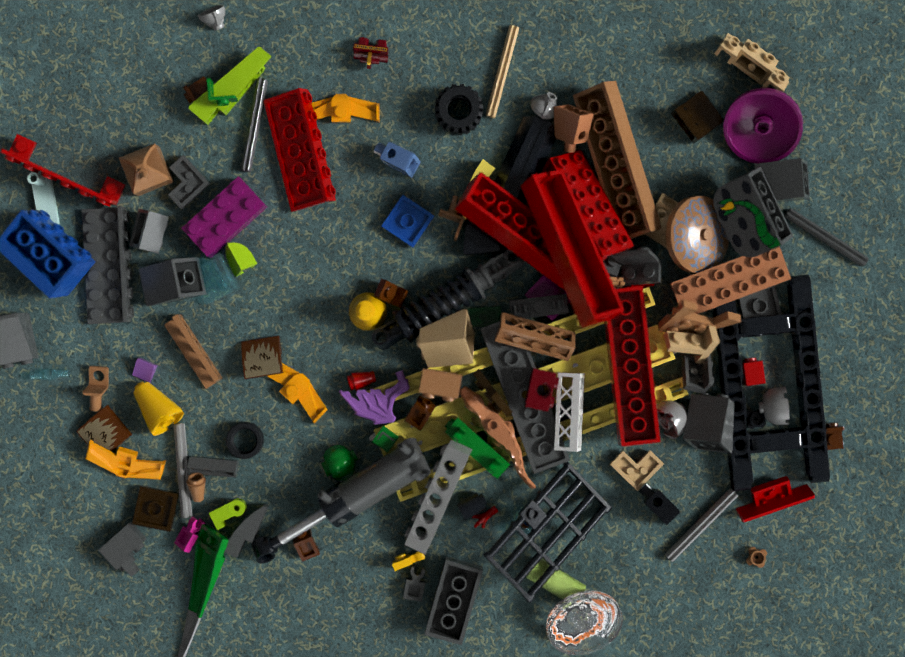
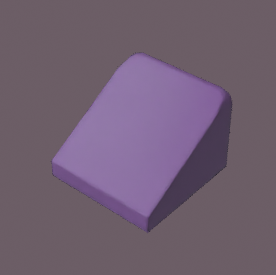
M137 358L132 375L151 382L158 365L143 358Z

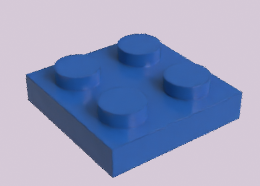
M402 195L381 227L414 248L434 218V215Z

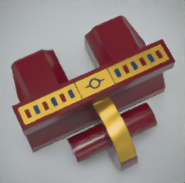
M359 37L357 44L354 43V59H359L361 63H367V69H371L372 64L379 65V62L388 63L386 40L378 39L376 40V46L369 45V39Z

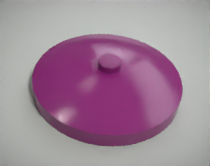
M757 88L747 91L737 97L726 112L723 124L725 140L737 156L748 162L758 164L780 161L792 153L800 142L803 132L802 113L796 102L782 91L772 88Z

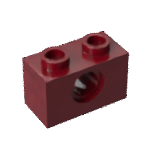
M532 368L524 404L525 407L547 412L549 408H553L555 397L552 396L553 389H557L559 378L556 377L557 373ZM546 385L547 393L542 396L537 393L538 386Z

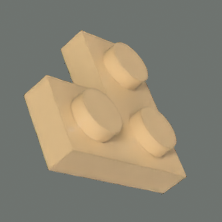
M622 450L609 463L637 491L664 465L651 450L637 463Z

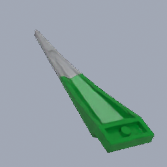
M205 524L201 525L195 542L190 601L178 657H186L224 563V552L229 539Z

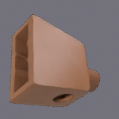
M570 104L554 107V133L557 139L565 142V152H575L576 144L585 143L588 140L594 113Z

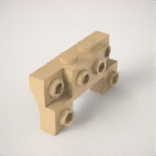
M727 33L714 54L718 56L724 50L731 56L727 63H732L761 85L763 84L762 88H767L771 84L777 90L784 92L790 77L783 70L776 68L779 61L771 53H767L760 48L756 42L747 39L743 44L737 37Z

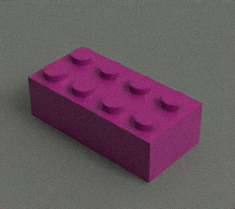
M238 176L181 229L207 257L212 258L267 208V205Z

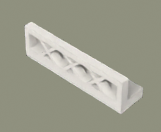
M558 372L559 382L556 398L554 450L578 452L581 451L585 373ZM563 377H573L572 386L568 390L562 385ZM566 395L572 400L571 406L568 409H565L561 404L562 398ZM565 414L571 419V425L566 429L561 425V418ZM564 434L570 439V447L560 446V437Z

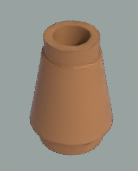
M192 473L188 476L186 483L192 500L194 502H201L204 500L206 479L201 473Z

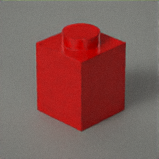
M756 357L745 358V362H742V385L766 384L763 361L756 360Z

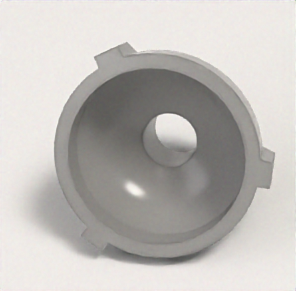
M220 4L198 14L199 20L209 27H213L214 31L224 27V5Z
M547 92V94L532 98L531 108L538 116L547 120L554 118V107L557 106L555 94Z

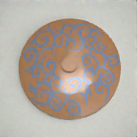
M691 196L683 199L674 207L667 221L666 245L674 263L680 269L689 273H698L719 265L728 248L729 241L725 236L724 227L717 220L713 199L709 197Z

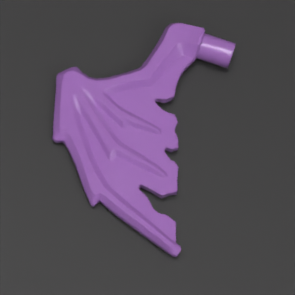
M403 370L395 373L399 382L392 388L386 389L385 395L381 392V389H370V393L365 389L357 390L358 401L351 396L349 391L340 390L339 393L355 411V415L372 420L374 424L395 422L396 416L392 412L394 401L399 395L408 391L410 386Z

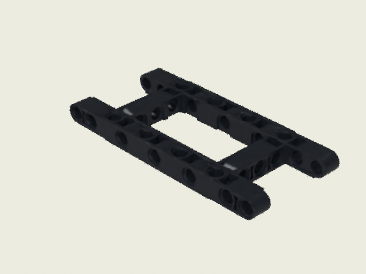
M808 274L790 276L791 279L789 280V285H787L790 314L741 318L740 323L729 326L730 333L728 335L723 333V328L716 329L720 341L717 345L721 394L727 395L732 402L736 401L738 403V408L734 411L732 453H728L730 481L733 492L751 490L752 453L803 448L805 469L810 483L829 482L830 480L812 288ZM735 300L713 308L714 318L727 311L737 314ZM802 317L806 320L804 327H801L799 323ZM792 333L801 427L747 432L745 419L747 417L745 394H743L742 389L743 370L741 356H739L738 341L743 337ZM806 355H808L810 358V361L807 365H805L803 362V358ZM729 363L734 365V370L731 373L727 371ZM812 393L813 401L808 403L807 396ZM816 431L817 438L812 441L811 434ZM740 439L742 445L736 449L734 443Z

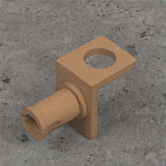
M458 196L452 197L448 211L440 209L438 215L459 223L454 237L455 242L464 222V217L459 216V212L455 210Z
M89 367V385L84 389L83 395L90 396L89 410L100 411L102 409V395L109 387L108 367ZM101 371L104 374V379L96 380L93 375L94 372Z

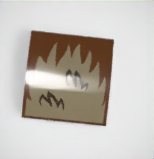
M280 336L241 342L244 379L284 373Z
M108 405L76 431L87 445L90 440H93L94 443L110 451L116 449L132 435Z

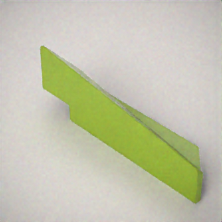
M257 47L213 85L214 97L235 95L239 101L264 72V65L271 58V55L261 47ZM207 90L189 106V110L209 125L219 111L227 115L237 102H229L227 106L212 104L208 100Z

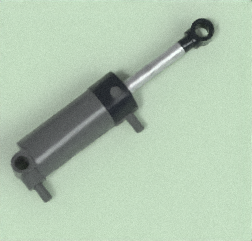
M408 438L398 444L397 449L344 481L338 482L325 491H319L317 496L321 506L320 510L273 538L259 537L255 539L251 546L256 561L260 564L272 561L280 546L325 519H328L338 528L413 481L417 480L419 482L426 478L431 471L417 439Z

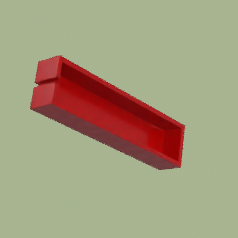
M563 169L532 175L521 185V188L581 328L613 319L625 310Z

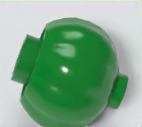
M333 445L325 451L323 455L325 461L321 465L327 477L332 475L334 480L344 481L354 474L355 461L358 459L353 450L349 451L343 445Z

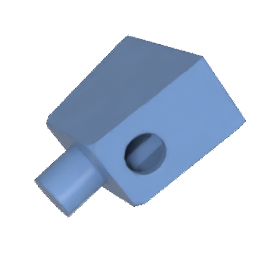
M388 142L386 146L378 143L374 149V153L380 156L384 164L410 178L413 177L421 162L414 153L391 142Z

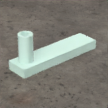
M42 171L30 173L27 176V180L32 184L36 210H44L50 215V219L54 223L60 225L52 180L42 176Z

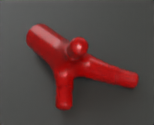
M492 506L486 512L472 516V518L479 519L474 524V527L477 528L482 524L481 528H485L486 522L498 512L497 508Z

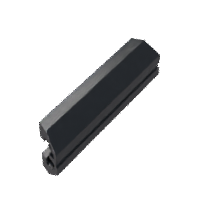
M536 115L523 117L495 180V183L525 205L527 200L521 185L532 175L541 173L556 139L552 122L541 119V117Z

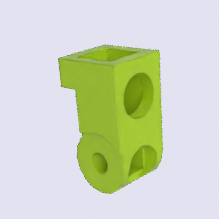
M237 498L209 512L216 529L219 530L225 527V520L233 516H241L246 511L247 504L243 499Z

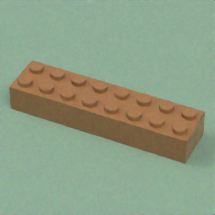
M616 81L602 82L573 95L576 107L594 113L587 143L601 187L630 239L662 229Z

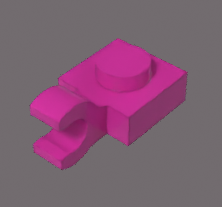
M191 517L188 526L182 527L174 543L182 551L190 553L198 538L196 532L200 531L201 525L205 524L202 519L197 520Z

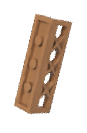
M502 312L495 342L569 361L575 350V332ZM505 320L512 322L514 326L505 324ZM524 326L531 327L533 331L527 330ZM542 331L549 332L551 336L545 335ZM561 336L569 337L570 341L564 340Z
M176 314L164 326L204 387L208 389L223 379V377L183 316Z

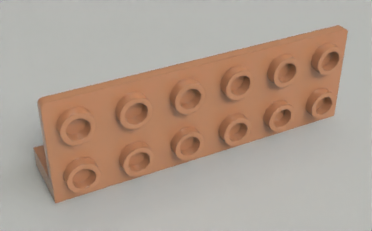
M778 247L755 257L740 256L671 282L670 285L678 307L680 306L679 302L682 300L697 303L698 311L694 313L699 314L790 280L791 277L781 248Z

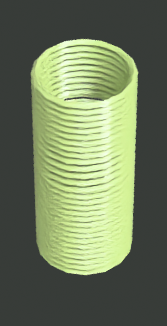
M541 559L526 576L527 579L536 582L549 565ZM559 569L558 572H554L542 588L565 601L570 597H577L578 594H584L586 585Z

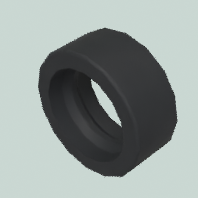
M250 422L236 424L228 431L226 437V446L229 452L240 459H248L255 456L262 449L264 443L261 429ZM241 429L251 430L256 436V444L250 451H240L234 444L235 434Z

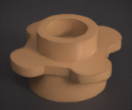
M753 546L750 547L746 563L762 568L765 565L767 551L765 549L758 550Z

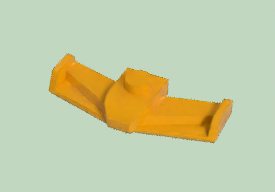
M335 94L333 97L312 102L317 120L331 116L332 123H351V116L380 123L379 103L350 97L347 94Z
M282 363L284 373L268 377L284 385L279 392L292 404L299 400L315 424L328 409L310 383V379L303 373H299Z
M90 440L85 457L86 460L125 479L161 480L166 460H136L138 451L119 447L116 454L94 443L93 440Z

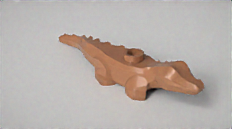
M463 387L460 390V394L464 404L470 412L476 415L471 419L472 424L484 430L488 435V444L499 447L507 452L514 463L518 475L530 488L535 489L536 485L525 472L522 452L516 440L513 423L511 421H504L492 403H488V406H486L479 394L473 392L468 387Z

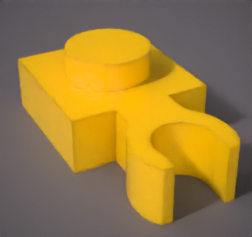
M417 551L409 555L402 553L395 556V560L392 561L394 571L425 559V554Z

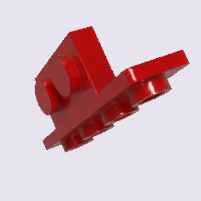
M784 476L752 487L753 503L736 508V512L744 523L814 499L815 495L807 484L791 489L789 478Z

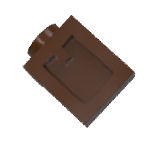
M204 76L190 86L185 85L183 87L186 91L183 95L189 103L197 100L208 90L207 80Z
M381 278L374 296L401 308L408 290Z
M419 396L404 421L421 431L436 405L429 399Z
M838 422L826 423L827 450L843 449L842 431L845 430V427L838 425Z
M311 529L293 539V544L302 562L320 555Z

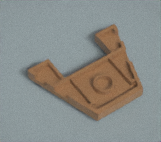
M682 300L679 302V307L675 306L672 309L673 313L671 315L667 314L658 322V330L663 332L701 334L708 326H716V329L740 323L741 315L727 311L715 318H710L694 313L698 311L697 303Z

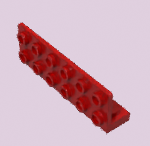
M19 134L16 135L9 151L5 149L0 151L6 154L5 159L19 165L23 162L22 167L36 173L40 170L42 171V176L55 182L59 179L61 180L59 184L73 190L75 187L79 188L78 193L90 198L96 196L97 202L109 207L111 204L117 205L126 184L107 176L100 193L35 164L29 161L37 143Z
M578 150L573 153L549 158L541 170L542 173L563 169L602 260L604 261L609 255L631 249L634 244L583 152Z

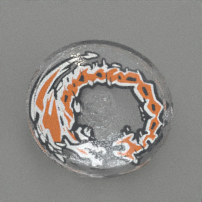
M582 591L564 598L555 605L548 615L546 632L551 644L560 652L569 655H586L601 650L616 638L622 627L623 615L618 603L610 595L600 591Z

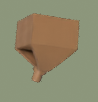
M156 144L119 158L131 190L137 196L174 182L162 151Z

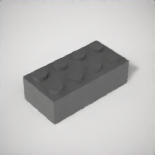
M448 556L445 557L424 635L462 645L483 573L482 566Z

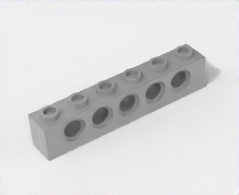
M450 440L448 445H443L439 454L442 456L440 462H436L432 470L435 472L433 478L430 477L425 488L428 491L426 495L422 494L418 504L421 507L419 511L415 510L411 521L414 523L412 527H408L404 535L407 538L404 545L426 554L471 454V448L453 440ZM447 461H452L455 466L448 465ZM440 477L445 478L447 483L442 482ZM432 494H437L440 499L434 498ZM425 510L431 511L433 515H428ZM419 527L425 528L426 531H421Z

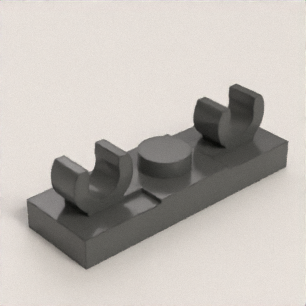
M567 294L509 301L510 314L522 318L569 313Z

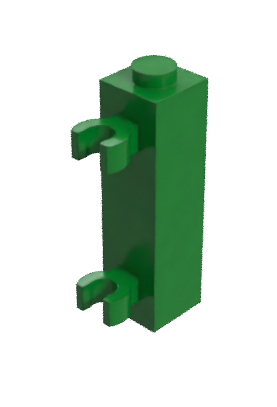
M459 417L455 420L451 418L446 423L445 427L447 429L445 433L454 441L471 448L470 455L496 479L509 467L510 463Z

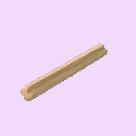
M514 25L509 26L486 111V116L489 118H495L519 31V27Z

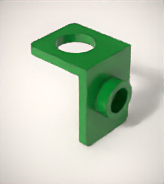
M207 78L208 100L212 104L227 106L229 102H238V98L235 95L214 97L213 81Z

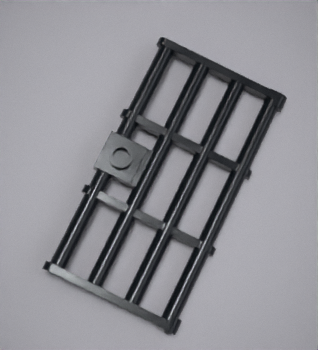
M569 462L563 463L564 466L542 491H538L534 500H529L518 512L519 517L510 523L511 526L488 552L483 554L529 603L535 599L536 593L554 572L559 571L560 565L578 544L586 539L585 536L605 513L608 514L612 509L610 504L594 490ZM570 472L576 480L554 504L547 496L565 475ZM583 485L589 493L572 513L566 517L560 509L578 488ZM595 498L602 506L579 531L573 522ZM542 501L551 508L547 513L539 507ZM557 514L563 523L545 544L539 548L533 540ZM524 522L532 528L528 535L520 528ZM570 528L576 536L560 555L552 561L546 553L565 531ZM517 532L523 538V541L500 566L493 557L513 534ZM530 545L537 553L513 579L506 571ZM543 558L549 567L526 592L520 586V583Z

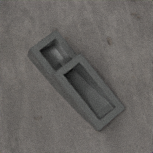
M264 504L255 510L240 524L230 537L225 553L237 558L242 551L245 541L252 543L255 540L269 507L268 504Z

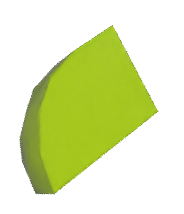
M235 242L226 244V258L235 277L243 274V270L257 265L253 254L247 247Z

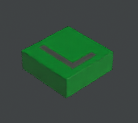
M383 426L372 442L388 453L399 436Z

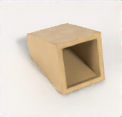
M467 309L460 310L420 328V334L416 338L417 347L421 349L422 360L426 361L428 368L473 363L475 332Z

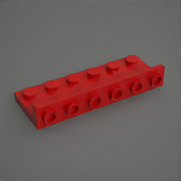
M297 88L263 100L291 212L325 202L336 201V191L331 182V171L327 166L326 151L322 146V135L317 126V115L313 110L312 96L308 89Z

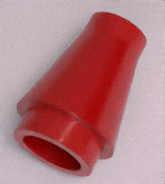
M374 371L355 372L347 376L350 390L357 391L376 382Z

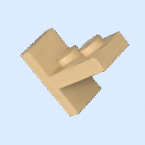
M708 326L702 334L666 331L664 334L667 351L693 354L695 363L703 364L720 342L716 326Z

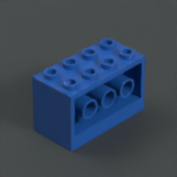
M21 210L0 236V252L49 298L68 296L96 262L91 258V253L82 249L78 245L77 240L68 236L64 232V228L54 223L50 219V215L44 210Z

